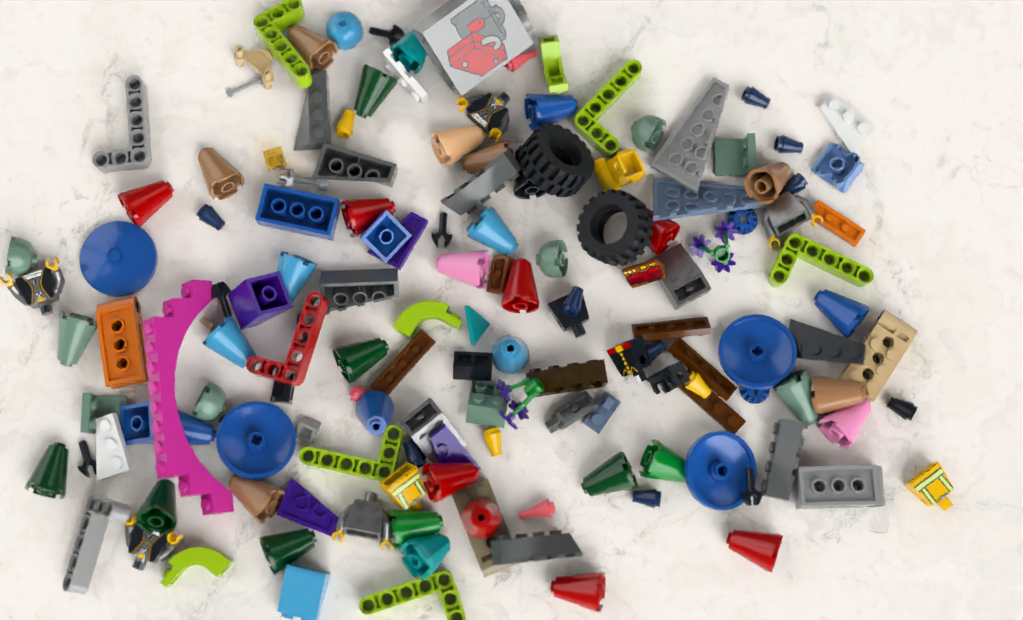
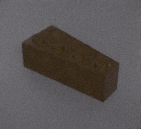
M604 359L589 360L586 363L580 364L578 362L569 363L563 367L555 365L548 367L547 370L535 368L530 369L529 373H526V378L530 377L532 380L536 377L545 388L536 397L602 388L608 383Z

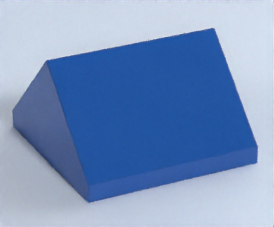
M385 210L359 238L371 251L387 263L412 235L388 210Z
M151 401L120 406L121 429L126 445L154 443V435L151 428Z

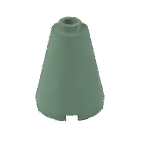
M65 311L60 312L57 359L61 361V365L72 367V364L78 363L97 329V321L93 323L90 317L76 313H70V316H67Z
M802 369L790 373L782 383L772 387L799 421L809 422L808 425L817 421L816 418L819 414H816L813 407L812 398L815 397L814 392L811 391V380L808 370L804 371Z

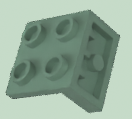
M747 133L744 139L714 140L716 176H747L752 169L757 168L755 133Z
M83 393L80 432L96 434V419L111 413H117L121 426L120 406L128 405V396Z

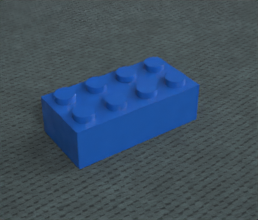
M264 183L255 220L261 226L333 241L341 202L336 198Z

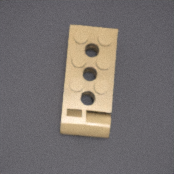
M884 309L861 342L866 345L864 365L847 364L838 379L863 382L864 386L867 385L869 392L866 399L869 402L875 401L912 343L918 330ZM883 340L887 342L888 347L883 345ZM873 356L878 359V363L873 361ZM863 371L867 373L868 379L863 377Z

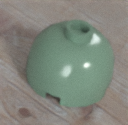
M645 115L638 121H635L631 127L634 145L641 151L651 154L650 150H655L664 136L665 132L662 131V127L666 126V121L654 115Z
M12 236L7 254L8 264L5 267V274L10 272L14 276L26 274L32 265L36 266L37 254H34V249L30 242Z
M563 240L548 241L542 245L539 253L536 254V265L539 266L544 275L551 278H564L563 276H566L568 258L565 259L564 252H567L565 242Z
M208 381L207 386L205 385L195 403L197 407L195 410H192L191 416L203 421H211L218 414L222 416L227 408V405L224 404L226 396L222 388Z

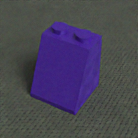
M279 271L245 279L228 294L241 330L258 326L293 307Z

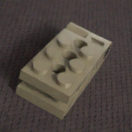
M488 479L466 487L452 495L461 520L464 508L475 499H489L499 507ZM480 513L477 516L478 521L485 518V515ZM503 516L500 528L492 535L497 540L498 536L510 535ZM467 533L484 578L519 564L493 565L492 550L486 545L487 538L479 539Z

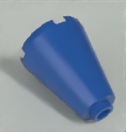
M530 93L526 94L528 98L524 99L526 119L531 121V124L528 125L532 131L541 125L553 124L575 114L578 109V102L572 95Z
M827 289L824 291L819 290L814 297L816 301L815 306L845 338H849L855 332L854 329L862 323L870 308L865 304Z
M366 392L356 403V416L368 432L374 435L381 434L394 415L393 401L384 392Z
M178 409L179 419L190 445H210L211 441H215L217 430H214L213 425Z

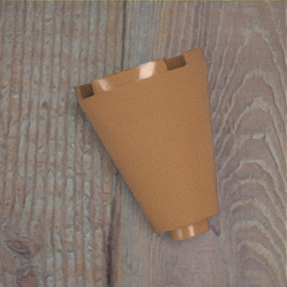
M300 25L292 26L287 32L288 41L307 63L310 71L326 70L333 63L334 59L332 57L334 53L337 55L338 46L334 41Z
M510 140L502 141L466 155L465 159L462 160L463 170H466L468 174H477L508 150L514 156L513 149H509L508 146L511 145Z
M206 147L200 150L197 158L212 199L216 197L219 200H223L236 194L239 185H244L245 179L243 175L215 149Z
M777 162L752 169L744 181L748 196L750 198L753 197L759 204L766 205L775 201L791 175L789 165L785 162Z
M815 376L811 383V391H814L815 398H812V403L816 414L823 415L864 402L865 398L869 395L867 385L864 386V383L860 381Z
M234 475L229 481L230 491L260 524L265 523L264 519L267 517L272 518L282 502L281 495H285L281 488L260 480L246 479Z

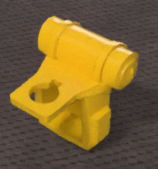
M635 149L620 151L615 154L614 158L606 160L604 157L594 160V174H596L605 193L610 189L621 190L620 187L624 184L638 182L646 174L644 165Z

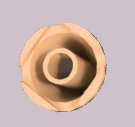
M477 125L436 131L430 136L431 140L434 139L435 144L432 145L435 156L440 164H445L444 168L455 164L483 143V138H485L483 129Z

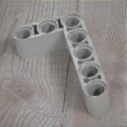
M137 75L129 76L125 83L130 148L96 152L92 157V162L101 172L145 169L152 163L147 87ZM140 83L137 89H133L135 84ZM137 101H141L138 107H134ZM138 119H142L141 124L135 125ZM139 137H144L141 143H136ZM140 155H145L142 161H137ZM121 157H126L123 163H119ZM102 159H107L104 165H100Z
M95 495L89 497L63 580L62 588L64 591L82 595L88 591L109 520L126 522L131 512L129 505Z

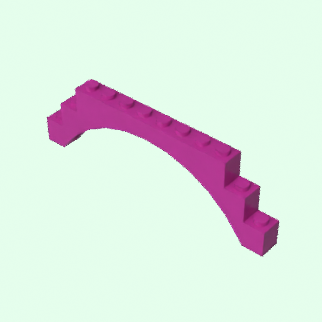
M190 280L181 284V295L183 298H172L163 302L162 312L164 317L146 319L143 325L145 352L147 355L146 370L149 378L148 391L151 401L150 411L152 413L151 428L154 435L153 450L156 458L155 471L157 479L179 477L178 489L180 497L201 496L203 515L234 512L232 491L216 480L198 460L186 439L179 419L175 398V370L179 349L184 336L196 316L214 300L211 298L212 281Z

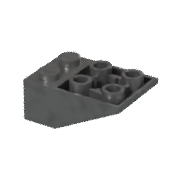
M681 243L651 258H657L665 265L666 278L658 281L674 310L698 299L712 289L700 268Z
M428 398L399 421L431 463L439 462L429 436L444 424L463 447L467 446L431 398Z

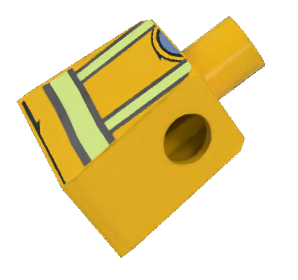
M938 461L930 463L904 484L909 491L928 507L938 503L942 510L945 511L953 505L947 495L954 488Z
M406 462L379 483L381 489L396 506L404 510L409 508L410 510L419 511L422 506L419 499L425 495L426 491L417 466Z

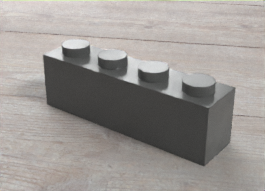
M326 70L310 71L312 84L307 88L294 151L320 150L324 143L331 144L329 76Z
M324 143L312 179L368 181L393 188L398 167L397 164Z
M508 150L485 166L483 171L472 176L469 182L456 188L453 194L443 198L441 203L460 216L466 212L469 215L477 209L476 205L479 202L483 204L488 201L493 191L498 193L506 187L504 185L506 181L512 182L519 177L518 172L523 168L510 150Z
M398 268L321 271L320 292L329 302L326 315L330 314L331 311L338 310L340 312L346 310L347 307L355 305L357 307L364 306L365 303L371 301L376 303L399 297Z
M780 419L777 423H774L772 434H775L774 441H771L769 445L771 456L770 461L767 460L765 465L767 476L766 480L763 479L761 484L762 496L781 501L790 500L795 480V474L792 471L793 469L796 470L800 458L797 452L800 451L801 446L804 444L805 438H803L802 432L803 428H808L809 422Z
M561 530L550 531V535H545L544 532H534L533 537H528L527 533L515 534L516 538L510 539V535L498 536V540L491 541L493 565L582 556V551L570 533L562 534Z

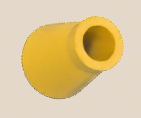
M344 110L342 117L335 127V134L338 137L348 139L353 134L354 111Z
M691 371L688 374L690 381L685 383V387L705 399L712 390L706 385L698 372Z
M492 427L483 430L484 435L482 436L491 456L501 455V431H499V428Z

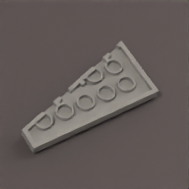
M713 77L650 162L651 168L696 194L729 92L728 84Z

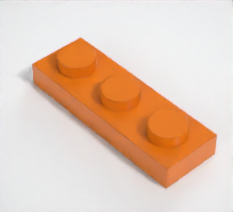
M817 200L814 204L815 214L823 218V223L819 219H814V222L851 246L856 247L866 230L823 202Z

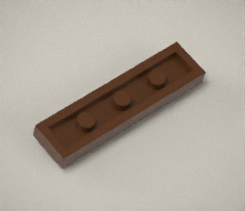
M707 317L631 324L633 338L642 335L644 341L711 334V326Z
M421 329L370 385V388L389 395L435 345L436 341Z
M678 338L668 349L675 358L682 361L688 370L695 373L698 372L704 382L725 401L737 389L733 383L681 338Z
M685 384L677 387L727 432L736 434L746 422L745 419L713 391H711L708 397L703 399L698 394L687 389Z

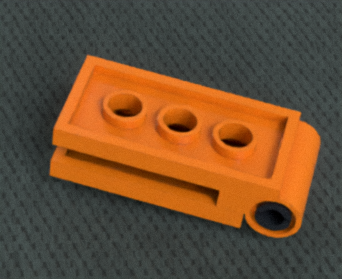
M133 296L98 304L95 314L105 386L115 390L149 382L146 370L145 334L143 332L142 316H140L141 306L138 298Z

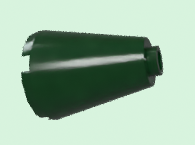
M364 64L354 105V110L357 111L356 115L364 119L367 116L371 117L396 86L398 80L374 67Z
M375 338L336 347L333 350V356L337 366H340L342 369L341 374L350 384L387 355L389 347L384 339Z
M54 442V445L48 446L25 485L27 491L30 487L34 489L33 493L49 498L61 495L60 499L65 498L69 450L65 448V444Z
M621 451L584 477V483H581L585 494L596 496L634 489L638 487L635 474L632 473V467L626 455Z
M168 479L158 480L137 512L136 523L143 531L150 534L154 531L159 532V535H164L175 529L177 524L175 484Z
M308 528L259 538L265 558L269 564L271 563L269 567L274 575L285 569L287 564H292L314 548V542H317L314 531H309Z

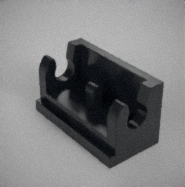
M454 351L453 379L491 381L493 353Z
M682 361L667 366L647 378V382H650L653 391L657 395L660 394L658 384L662 386V390L666 394L690 381Z
M296 372L291 374V380L296 377ZM274 381L270 401L292 405L295 386Z

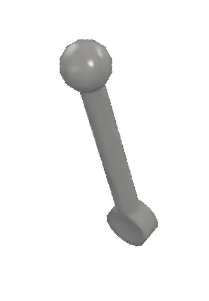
M258 77L256 81L233 90L228 89L226 94L232 97L234 93L256 84L261 85L263 83L262 78Z

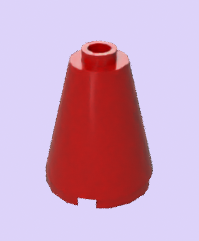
M162 180L122 192L117 197L122 207L126 209V214L133 224L140 227L173 197L172 192H174V189L169 182L165 183Z
M389 198L354 199L341 202V205L345 204V208L341 209L347 230L351 229L352 231L349 234L352 238L364 233L385 210H388L392 216L396 212L395 204Z
M670 219L653 221L654 225L651 227L653 236L649 237L651 242L649 248L656 255L665 251L669 247L667 243L670 240L674 241L680 231L679 224Z
M519 258L512 263L501 305L508 312L520 313V310H526V313H531L539 309V298L532 266L524 258Z
M473 463L424 464L422 476L426 475L427 481L423 483L430 501L434 500L433 503H437L477 482L479 477L478 467L474 466Z
M479 498L471 501L464 508L462 524L466 532L471 536L479 539L488 538L494 535L500 528L502 521L501 512L493 501ZM480 513L485 515V520L482 522L477 520V516Z
M734 529L733 533L729 532L726 543L729 544L728 548L765 571L772 573L783 535Z
M605 572L558 576L555 580H552L550 591L554 593L556 598L600 613L603 608L600 600L602 601L605 597Z

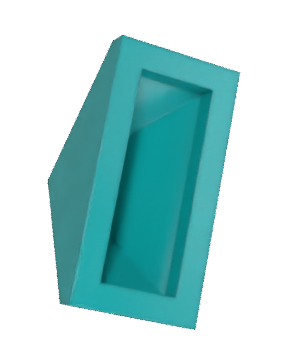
M467 305L465 306L470 342L471 346H475L490 326V323Z

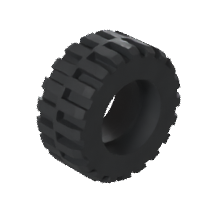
M544 124L539 126L521 146L519 159L521 167L524 168L525 175L540 190H545L549 195H556V197L575 195L593 175L594 158L591 156L590 149H587L586 143L581 141L577 134H573L568 128H562L561 125Z
M610 189L607 190V193L602 191L597 194L598 197L595 198L593 196L590 198V203L588 205L585 204L582 208L584 210L582 215L579 214L578 220H580V224H577V231L580 234L577 235L578 241L582 243L581 247L594 259L611 266H617L618 264L621 266L627 265L628 261L634 262L637 260V255L642 256L645 252L643 250L645 246L649 247L651 243L649 237L653 236L651 227L654 225L653 219L650 218L651 212L642 201L623 190L616 191ZM625 212L627 217L625 233L618 241L606 244L603 230L607 220L616 213Z

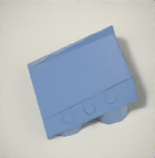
M831 142L812 166L811 171L842 193H845L860 172H862L865 164L860 161L858 154L854 152L848 153L843 149V146Z

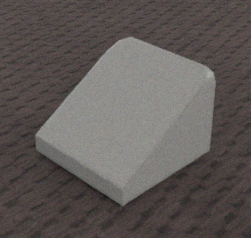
M303 416L298 424L296 438L313 444L321 422Z

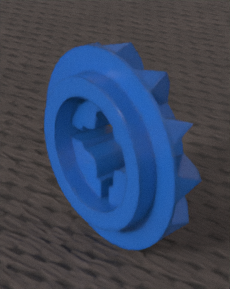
M754 209L736 210L729 212L727 220L728 224L734 222L733 228L739 230L737 234L746 235L756 228L758 215H756ZM739 215L742 217L748 215L746 219L748 223L742 222L738 225Z
M739 385L740 395L751 404H759L765 401L771 389L758 390L755 396L753 390Z

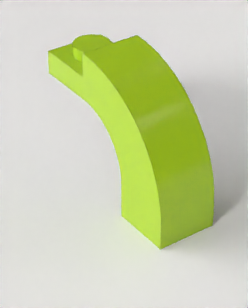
M558 36L539 37L541 61L548 93L555 94L562 93L568 90V82L563 71Z
M422 301L403 311L396 320L393 329L411 339L417 327L427 320H440L458 331L462 327L463 322L460 320L461 317L453 312L448 314L450 309L448 304L439 301Z
M194 547L185 549L168 561L173 568L169 567L163 573V580L160 583L166 588L171 587L181 574L193 565L203 566L216 577H221L234 561L224 553L213 548Z

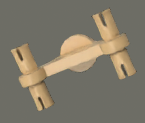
M237 45L234 52L236 65L238 64L241 67L244 65L243 61H245L262 75L264 88L270 89L274 81L272 70L274 56L267 48L252 51L244 50L241 45Z

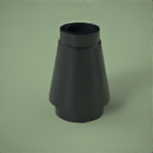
M894 397L890 398L886 406L904 420L908 419L910 421L918 408L912 402Z

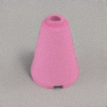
M485 250L441 254L436 259V268L439 273L482 289L487 283L484 277L486 274L489 275L490 255Z
M865 398L864 402L833 411L824 416L819 421L821 423L819 428L823 435L831 443L837 442L841 444L840 448H849L871 411L869 400Z

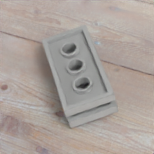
M882 466L797 467L796 470H793V474H795L794 494L796 509L886 506ZM833 483L838 486V491L834 489ZM853 483L856 484L857 490L853 488ZM814 484L819 487V492L814 489Z

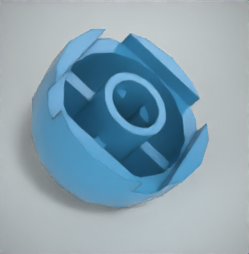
M337 12L327 22V37L337 44L338 49H353L363 38L362 23L351 12Z

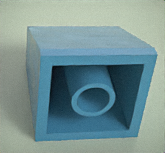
M287 564L277 612L282 613L281 617L293 619L295 616L301 618V620H319L331 574L294 564Z

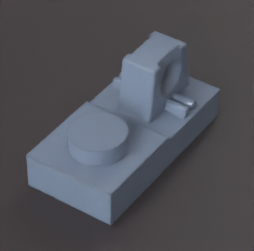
M605 391L596 403L597 408L589 413L583 424L599 434L621 402Z

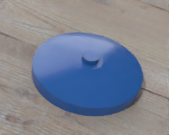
M112 221L97 227L88 235L80 251V269L87 283L95 290L108 296L124 297L140 291L150 282L157 268L158 253L153 239L141 227L126 221Z
M754 314L743 316L733 321L725 329L719 342L718 357L722 369L732 381L745 388L762 390L777 386L790 375L796 362L797 347L793 335L784 324L772 317Z
M253 401L238 405L225 415L217 431L216 446L221 461L231 472L246 479H265L279 473L290 462L295 451L296 433L292 421L280 408L267 402Z
M716 431L704 434L692 444L685 459L684 475L690 493L700 504L713 510H730L744 503L740 493H745L747 490L746 469H754V480L756 483L757 466L752 450L742 438L730 432Z

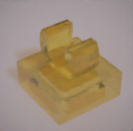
M281 146L263 151L269 171L287 166Z

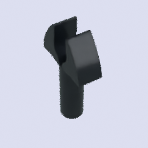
M393 24V29L391 30L370 27L369 34L388 38L389 46L400 40L399 38H394V35L405 36L403 30Z
M446 212L440 213L439 231L436 234L432 233V239L437 248L438 240L441 236L445 239L444 248L450 244L453 237L446 232Z
M222 281L212 285L211 298L219 299L224 317L227 318L232 316L226 298L227 293H230L231 290Z
M82 440L79 442V447L84 462L82 466L77 468L83 475L90 477L88 472L89 465L93 467L94 474L96 475V461L91 458L87 442Z
M747 468V490L745 493H740L747 506H752L751 496H753V505H759L763 491L755 489L754 469Z

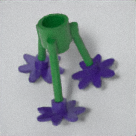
M722 220L721 226H714V229L719 231L714 237L719 238L722 236V242L724 243V245H719L714 250H710L707 247L711 240H705L704 234L700 236V239L693 236L694 243L688 245L689 248L694 249L691 256H695L698 253L699 257L703 258V251L715 257L716 260L711 265H718V273L722 271L723 267L729 273V265H736V262L730 260L734 253H730L728 250L730 247L728 238L735 240L733 234L739 232L738 229L733 228L734 222H730L727 225Z
M527 377L519 383L506 386L505 381H501L499 378L498 388L501 391L500 395L506 403L511 401L512 404L508 406L513 410L508 415L499 410V414L514 429H518L513 422L516 418L515 415L518 414L520 420L524 418L529 419V416L526 414L528 413L526 406L534 397L545 390L541 381L536 377L532 380L530 377ZM525 385L524 391L528 397L522 403L519 402L517 404L514 400H511L508 393Z

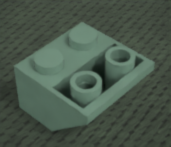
M472 380L466 413L467 423L504 428L505 420L499 414V410L506 414L508 403L500 395L501 391L498 388V384Z

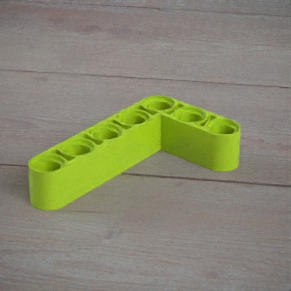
M284 0L256 16L253 24L259 39L295 84L300 88H307L312 84L310 68L281 33V31L304 18V8L301 0Z
M635 59L629 60L575 116L574 129L607 158L614 157L618 152L619 141L598 120L640 77L642 65ZM635 68L637 72L631 73L628 69ZM623 81L625 85L618 86L616 82ZM610 94L612 98L606 99L603 95ZM595 106L598 107L600 111L593 112L590 108ZM583 119L587 124L583 126L578 121ZM599 132L601 137L595 138L592 136V133ZM607 144H612L615 147V149L608 150L605 146Z
M792 234L781 247L768 275V283L772 287L782 286L787 281L797 258L857 287H864L873 280L874 274L870 268L799 234ZM790 240L795 241L798 247L793 248L790 245ZM807 249H812L815 256H810L807 253ZM782 257H787L790 261V264H784L782 262ZM824 257H829L832 260V264H827ZM842 265H846L849 268V273H845L842 270ZM859 273L866 276V281H862L859 278ZM774 274H780L782 281H776Z
M390 425L386 428L378 461L312 447L303 448L299 453V459L308 466L383 481L386 478H382L380 475L382 468L388 467L390 475L396 471L403 432L397 425ZM396 429L399 431L397 439L389 438L391 430ZM388 448H392L395 451V455L390 459H387L384 455ZM312 451L314 454L313 459L306 462L304 459L305 453ZM331 455L333 458L332 464L325 466L323 463L324 457ZM346 459L352 461V466L348 470H344L342 467V463ZM365 463L371 465V471L367 474H363L361 471V467Z
M446 570L431 574L425 579L431 584V589L428 592L421 590L420 584L422 580L419 578L366 596L359 603L360 611L363 614L369 615L439 592L447 620H451L452 614L456 612L462 615V620H466L452 573ZM447 574L450 577L448 585L440 584V575ZM403 587L411 588L412 595L410 598L402 596L401 591ZM385 593L392 595L393 601L391 604L383 602L382 598ZM448 593H453L456 596L454 604L446 603L445 596ZM365 600L373 601L374 608L371 611H367L364 608Z

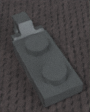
M584 391L556 409L551 416L552 418L545 422L546 428L550 433L567 428L596 409L597 404L589 393Z

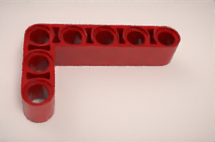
M317 291L310 292L307 295L285 363L252 356L246 362L247 370L258 377L291 386H300L305 380L328 309L329 302L327 298ZM320 298V303L314 306L315 301ZM314 317L313 323L308 324L309 319ZM308 335V340L303 343V337ZM302 353L301 360L296 361L297 356ZM258 363H261L260 368L258 370H255V366ZM278 367L277 374L273 375V370ZM296 372V377L291 380V374Z

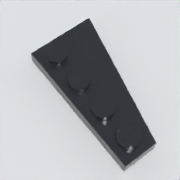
M790 319L789 331L796 343V358L864 365L865 344Z

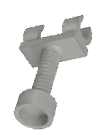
M285 167L279 169V172L287 173L278 175L280 181H287L286 183L277 182L279 187L285 188L288 186V188L292 189L293 183H303L318 186L319 190L327 191V179L299 177L294 175V169L289 170Z

